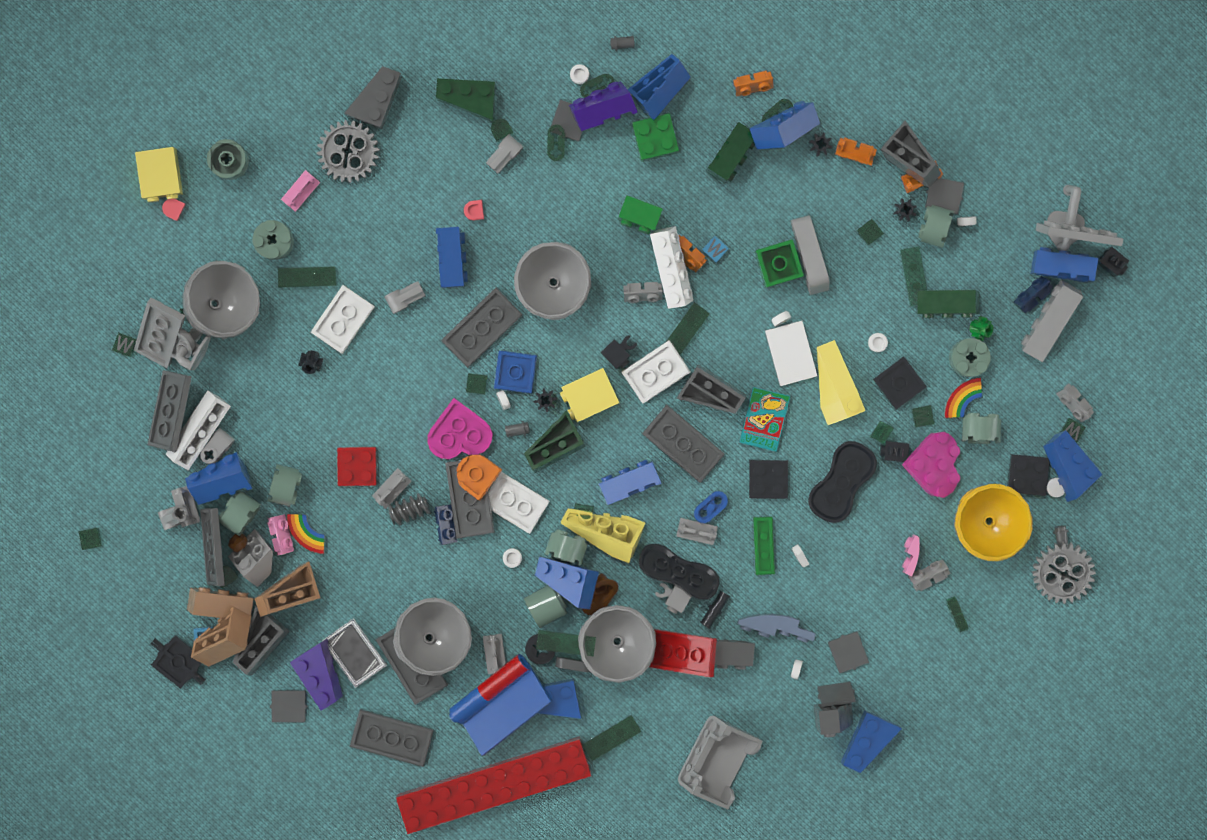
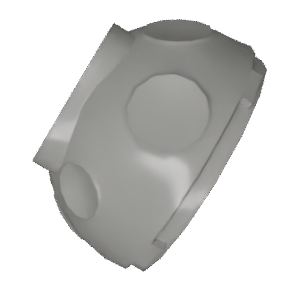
M562 242L541 243L528 250L520 259L514 275L515 291L520 302L532 314L550 320L564 319L581 308L587 300L591 288L590 269L584 257L571 245ZM551 279L557 280L555 286L550 285Z
M227 261L209 262L196 269L184 286L183 313L190 325L205 335L215 338L236 337L247 330L255 322L259 314L260 299L258 288L245 268L236 263ZM212 301L217 303L216 307L212 306Z
M426 598L411 604L399 616L394 630L393 644L398 658L412 670L425 675H442L455 669L466 658L471 647V628L465 614L453 603L440 598ZM427 634L431 635L432 640L430 642H428L425 638Z
M620 605L603 607L593 613L581 627L578 636L581 658L587 669L602 680L617 683L633 680L647 670L654 658L656 647L654 628L646 617L633 608ZM620 638V644H615L614 639Z

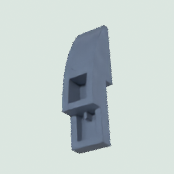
M756 614L737 620V623L741 625V629L751 632V629L757 630L759 635L767 638L770 635L775 636L777 629H779V633L790 637V634L798 636V640L808 643V640L814 641L816 635L812 631L798 627L799 619L785 615Z

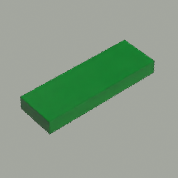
M772 516L753 517L755 575L775 574Z

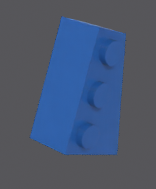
M459 227L436 228L441 288L465 287V282H468V273L464 271L463 263H467L466 252H462V244H465V232L461 233Z

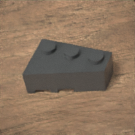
M906 120L881 148L886 160L927 188H930L941 175L936 162L909 127Z
M727 639L717 640L715 665H717V668L728 669V665L735 666V669H746V666H753L755 643Z
M852 703L822 707V704H813L815 727L824 737H835L836 733H841L853 724Z

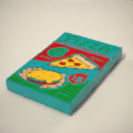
M753 387L739 443L777 452L790 396Z

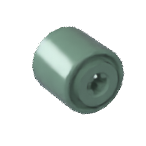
M548 585L524 598L539 628L567 614L565 609L567 606L562 596Z

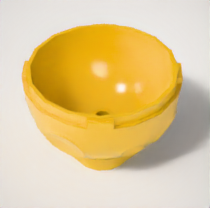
M988 484L968 491L961 498L955 515L954 527L963 547L977 558L987 561H1003L1015 555L1025 546L1033 530L1032 516L1027 502L1017 491L1001 484ZM990 517L992 523L987 525L986 519Z

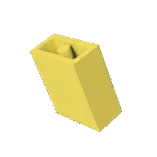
M169 147L135 152L142 199L148 202H157L162 197H166L168 200L177 199L178 195H183L176 148Z
M603 368L561 387L563 391L560 392L564 403L568 401L571 409H568L571 419H576L577 422L619 403Z

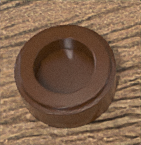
M243 533L240 536L235 534L230 538L228 546L233 552H239L245 548L248 539Z

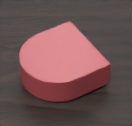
M168 199L163 203L162 210L167 217L178 221L186 204L176 199Z
M482 200L470 201L465 205L464 214L469 220H484Z

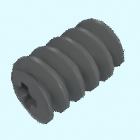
M417 493L416 500L409 496L410 502L403 498L402 505L395 501V508L388 504V511L394 526L395 522L401 526L402 519L409 523L410 516L413 520L417 519V514L420 517H424V511L430 515L431 511L425 495L422 497Z

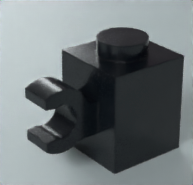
M1111 246L1098 259V265L1115 277L1125 273L1130 260Z
M629 335L624 338L621 344L614 339L600 352L615 369L618 367L623 369L630 362L628 360L630 355L625 350H632L637 346V343H634L632 346L627 345V340L630 338Z
M884 441V444L880 445L879 455L882 456V460L905 462L908 458L909 444Z

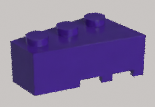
M621 81L612 82L607 88L595 90L590 96L578 98L573 101V104L569 105L576 124L581 131L604 124L603 120L612 117L615 120L620 119L621 114L630 111L632 115L638 113L630 92Z
M327 638L290 662L321 711L343 696L338 675L334 670L333 657L330 655Z

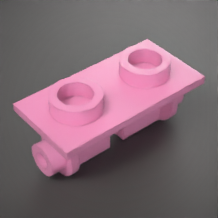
M305 170L281 200L296 212L320 182Z
M285 514L268 518L269 522L267 524L270 534H276L277 537L272 539L274 552H277V556L293 552V542Z

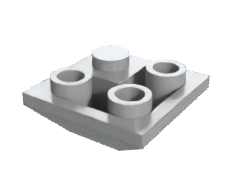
M254 529L246 537L248 542L245 548L239 552H232L228 557L244 578L259 587L271 574L273 550L258 531Z

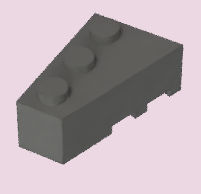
M382 66L344 114L352 119L383 129L402 78L401 73Z
M698 364L676 399L736 414L744 402L746 394Z
M256 606L250 621L247 647L235 655L232 663L244 674L253 675L290 631L271 614L260 617Z

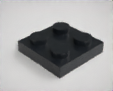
M904 356L872 379L895 410L927 387Z
M1010 454L1007 486L1020 494L1046 496L1049 459L1046 457Z
M749 460V498L788 499V460Z

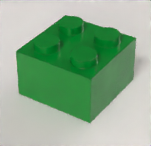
M670 113L657 116L655 120L648 118L632 122L641 162L679 152Z
M626 195L618 220L625 227L631 228L633 225L639 228V232L649 235L650 232L653 233L655 231L663 208Z
M793 239L758 249L754 252L765 288L804 276Z

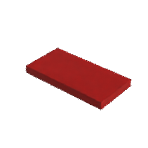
M654 629L656 647L654 658L649 666L650 668L714 677L717 638Z

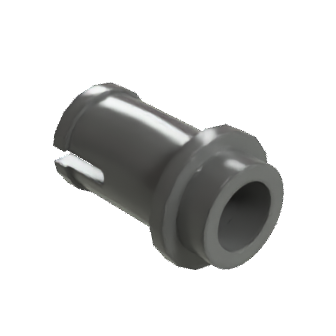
M614 36V38H610L611 50L615 49L617 51L623 48H634V36L617 38Z
M522 421L519 424L505 425L507 438L523 434L526 436V434L530 433L528 422L524 423Z
M1066 526L1054 527L1055 531H1053V534L1056 535L1058 547H1061L1062 541L1068 547L1067 532L1069 530L1066 529Z

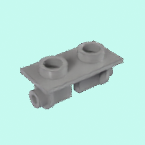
M646 282L644 283L645 289H641L640 283H627L626 286H623L624 302L638 303L639 301L657 302L662 300V283Z
M1068 383L1063 390L1056 393L1060 401L1068 407L1073 416L1080 422L1089 419L1094 413L1093 407L1085 398L1080 402L1077 400L1081 394L1074 385L1071 386Z
M397 468L372 497L379 505L386 509L388 504H391L412 480Z
M187 486L172 490L171 493L175 506L180 505L188 511L186 520L181 522V526L185 527L201 522L194 498L187 489Z
M680 518L676 536L714 545L718 527Z
M941 559L931 563L930 566L922 570L915 571L912 577L909 576V579L917 592L932 586L930 579L933 578L934 582L938 583L948 578L950 572L948 566Z
M502 634L483 636L488 674H494L506 664Z

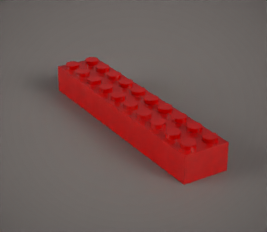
M579 736L399 793L396 796V800L406 832L410 834L590 777L591 770Z

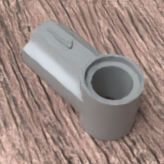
M510 134L503 139L498 146L499 148L486 162L498 174L524 148Z
M419 281L401 290L398 289L385 296V299L392 313L395 314L426 295Z
M178 505L158 512L164 531L178 526L181 522L185 521L188 515L187 509Z

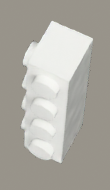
M676 226L658 229L651 233L650 236L668 309L686 306L693 301V294Z
M207 391L181 430L176 452L167 451L166 455L174 463L189 470L231 406L219 396Z

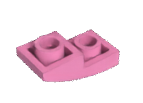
M916 535L908 537L904 544L905 552L911 556L905 559L902 568H904L903 572L911 577L919 557L920 543L919 537Z

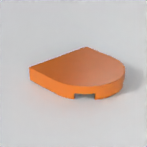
M470 455L462 459L457 467L458 483L465 491L480 501L502 472V469L482 455Z

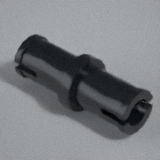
M720 590L712 605L709 604V610L700 623L710 629L717 616L722 614L721 610L730 596Z

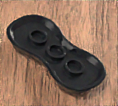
M847 441L835 450L830 471L822 481L813 487L809 494V507L815 515L830 523H838L848 517L852 510L857 490L873 476L877 467L876 456L869 448L855 441Z
M649 544L641 551L639 566L642 573L648 578L671 583L697 600L710 599L716 594L719 587V576L708 565L684 560L661 544Z

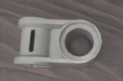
M219 428L202 449L200 454L202 461L208 464L218 462L222 455L232 446L235 439ZM214 451L212 454L214 459L209 458L207 460L208 455L206 453Z

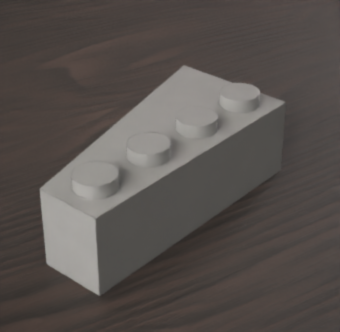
M1060 279L1058 285L1053 289L1050 299L1042 307V313L1039 318L1034 320L1030 334H1026L1021 342L1023 345L1022 351L1041 362L1044 361L1082 300L1081 290Z

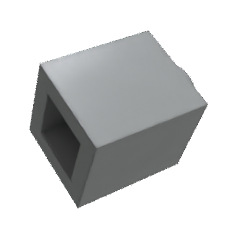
M660 583V586L665 588V592L662 594L655 592V595L660 598L668 596L665 604L668 605L666 609L675 614L678 611L682 613L691 597L675 585L671 589L665 583Z

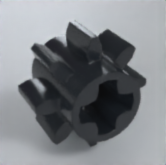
M825 133L820 137L814 134L815 141L809 140L808 142L812 144V148L809 151L817 152L816 157L822 152L826 156V149H832V146L829 145L831 138L826 139L824 137ZM822 140V144L825 145V147L818 149L819 146L816 143Z
M901 198L900 205L894 204L897 211L893 215L898 214V221L905 218L909 222L910 215L916 216L913 209L917 205L912 206L910 204L912 199L904 202V199ZM903 205L905 208H909L907 215L905 214V212L901 213Z
M309 350L306 354L301 353L298 366H302V370L307 374H313L316 371L320 372L323 358H320L318 352Z
M543 388V394L535 393L539 398L533 402L539 403L538 410L545 407V411L548 412L549 406L555 408L552 402L557 400V398H552L553 391H550L548 394L545 388ZM549 395L550 404H544L543 406L541 404V396L546 397Z

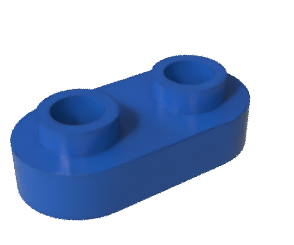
M721 491L711 493L695 508V519L700 523H707L727 506V496ZM716 497L721 498L720 504H715L714 499ZM701 510L707 511L705 517L700 516Z

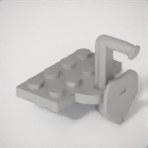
M1066 185L1063 188L1064 194L1070 196L1068 211H1053L1049 214L1047 221L1044 220V224L1037 223L1036 231L1047 234L1056 248L1062 251H1067L1071 244L1077 240L1122 246L1123 238L1117 237L1118 233L1084 226V218L1077 214L1081 188L1074 185Z
M150 298L145 308L134 351L165 368H168L172 359L175 358L181 366L191 371L195 370L204 358L211 336L207 335L200 345L197 344L203 333L194 328L189 333L182 329L185 315L164 305L160 301ZM191 354L194 356L192 361L188 360Z

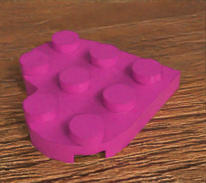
M453 398L430 429L427 443L430 451L441 459H451L458 456L461 452L468 455H478L489 448L493 432L485 420Z
M931 433L906 459L902 466L929 495L945 498L955 490L957 483L960 481V475L953 465L960 454V448L957 446L955 439L948 433Z

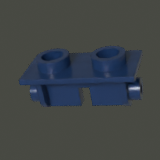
M1040 276L1032 282L1028 289L1018 295L1014 303L1021 307L1022 312H1030L1039 304L1035 299L1037 296L1040 300H1043L1052 292L1053 286L1050 284L1051 281Z
M452 505L436 506L433 512L435 513L436 524L439 526L437 528L438 541H440L441 545L458 542Z

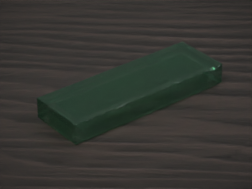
M919 246L900 250L910 306L917 305V291H927Z
M335 266L278 268V288L337 286Z
M695 302L667 339V341H671L679 355L710 314Z
M538 630L536 649L581 655L578 634ZM586 636L584 645L587 656L594 657L596 637Z
M630 715L582 745L593 761L637 735L641 730L633 716Z

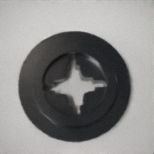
M539 633L528 639L525 652L528 659L533 663L545 664L554 657L556 646L551 637ZM544 641V649H546L548 653L541 652L538 656H536L537 649L535 648V646H533V644L540 646L541 643H543Z

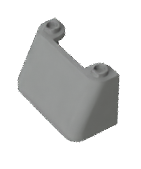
M712 715L705 722L682 767L678 783L691 794L729 809L735 799L734 791L730 786L746 755L752 756L758 753L763 741Z

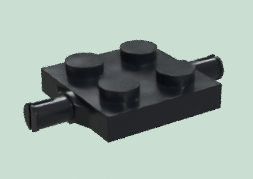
M174 635L170 642L165 645L156 638L151 642L150 645L159 651L157 658L151 666L181 689L192 678L200 685L204 683L206 679L198 673L199 666L202 663L191 658L193 648L178 635Z

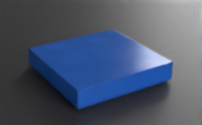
M499 351L494 389L532 394L537 355Z

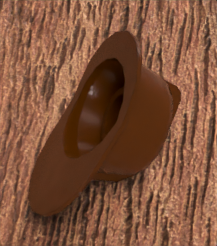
M601 573L597 578L590 609H582L583 612L587 615H592L597 610L607 607L618 591L619 586L617 582Z

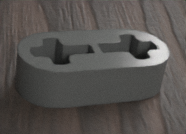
M556 657L555 667L590 672L582 660Z

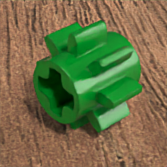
M979 316V320L974 319L969 327L970 333H972L971 336L981 341H984V338L991 337L994 331V327L991 324L992 321L982 316Z

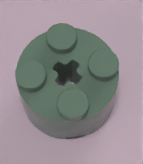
M223 139L217 141L209 149L207 164L218 177L225 180H234L245 174L249 158L246 150L240 144L233 140ZM228 155L230 158H232V161H229V164L224 162V159H227Z
M935 205L927 206L924 220L927 222L926 225H921L918 236L921 242L943 248L954 211Z
M267 220L255 229L252 243L255 250L261 256L270 260H278L289 255L293 249L294 240L291 230L279 221ZM271 236H276V244L271 243V240H269Z
M975 338L960 340L952 347L949 353L950 366L957 374L963 377H974L982 374L987 370L991 360L987 345ZM969 352L970 355L973 356V360L971 361L966 359V356L969 355Z
M968 413V415H965V418L962 420V442L968 440V443L990 444V441H995V444L1001 443V419H999V415L987 414L984 417H980L979 413Z
M276 464V469L279 471H274L269 493L272 497L268 496L267 501L290 507L291 504L295 505L297 491L294 490L295 486L300 485L302 473L299 472V469Z
M238 490L234 497L232 496L227 502L226 510L220 513L219 522L240 536L258 513L261 504Z
M558 529L555 533L551 532L544 555L548 556L550 553L553 559L570 564L577 562L576 565L581 566L588 545L585 543L586 539L579 536L568 537L567 532Z

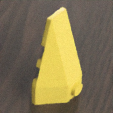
M835 340L818 346L817 363L820 408L827 425L864 412L865 408Z
M570 508L567 509L561 520L562 525L585 538L611 557L630 563L645 527V522L629 516L621 515V518L611 517L609 513L596 515L591 511Z

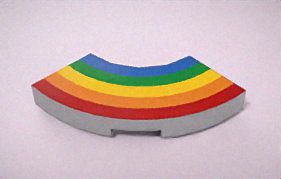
M981 378L965 381L951 393L945 405L944 418L964 417L967 405L975 398L982 397Z
M287 514L288 526L295 540L309 551L324 554L325 534L318 533L311 528L308 523L307 514Z

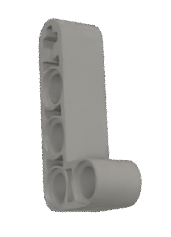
M810 215L791 220L792 230L806 274L809 294L814 295L829 291V277Z

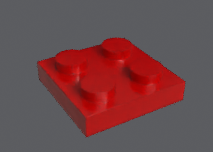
M376 447L337 448L338 486L377 485Z

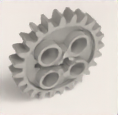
M345 120L344 126L337 122V128L330 125L331 132L324 130V133L327 135L326 138L320 137L323 144H317V146L322 151L317 152V155L322 156V158L318 162L325 163L322 169H329L327 172L328 176L334 173V180H337L340 176L342 183H344L346 178H348L349 183H352V178L355 177L359 182L360 175L367 178L365 172L372 173L370 166H377L373 159H379L377 155H374L375 152L380 151L379 148L374 147L378 144V141L371 140L375 135L373 133L368 135L370 130L368 127L362 130V123L356 127L355 121H352L351 125H349L348 121ZM353 135V139L350 144V149L353 151V153H349L347 160V168H344V163L346 160V154L344 153V150L348 149L349 136ZM338 136H345L346 141L343 145L336 144ZM359 139L364 140V147L356 149L355 142ZM336 154L342 157L339 164H333L332 158ZM354 158H358L361 161L360 166L357 168L351 166V161Z
M1062 541L1061 547H1058L1055 542L1053 549L1047 546V553L1042 550L1040 551L1043 557H1036L1039 564H1033V567L1037 570L1032 571V574L1037 576L1033 581L1034 583H1039L1036 588L1037 590L1042 589V596L1048 593V600L1054 597L1055 603L1062 599L1065 604L1068 598L1073 603V597L1075 596L1080 600V593L1087 595L1085 588L1091 589L1092 587L1089 582H1095V579L1090 575H1094L1096 572L1091 569L1095 565L1093 562H1089L1092 558L1090 555L1086 556L1087 551L1085 549L1080 552L1081 547L1079 545L1073 548V544L1070 542L1068 547H1066L1064 541ZM1058 557L1065 558L1064 562L1060 564L1055 561ZM1049 564L1054 565L1057 569L1049 567ZM1077 565L1082 567L1079 572L1072 571ZM1059 570L1062 571V572H1065V570H1066L1067 573H1068L1070 576H1072V577H1074V578H1078L1079 580H1078V581H1075V580H1073L1070 576H1068V575L1065 574V573H1063L1062 576H1061ZM1049 573H1054L1055 577L1053 579H1046ZM1066 582L1072 583L1071 587L1067 589L1063 588V584Z

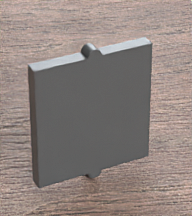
M560 100L549 132L558 134L563 139L569 138L579 142L583 131L577 126L569 105L572 103Z
M937 178L929 190L926 191L928 195L925 208L935 205L952 210L954 214H958L960 201L963 200L964 183Z
M858 631L845 636L841 635L839 638L828 642L839 673L851 669L856 670V667L869 663Z
M850 682L817 686L818 699H820L822 707L856 702L855 690L852 689Z
M272 690V704L270 705L272 709V722H306V690Z

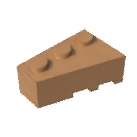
M310 562L299 565L255 598L260 617L320 598Z
M190 587L187 611L192 615L226 618L230 614V609L234 606L251 615L253 598L248 596L249 593L246 592L232 594L228 590L218 589V591H212L206 587Z
M233 606L226 618L221 617L218 619L219 624L213 629L209 627L194 640L191 658L211 666L245 650L248 644L247 638L251 615Z

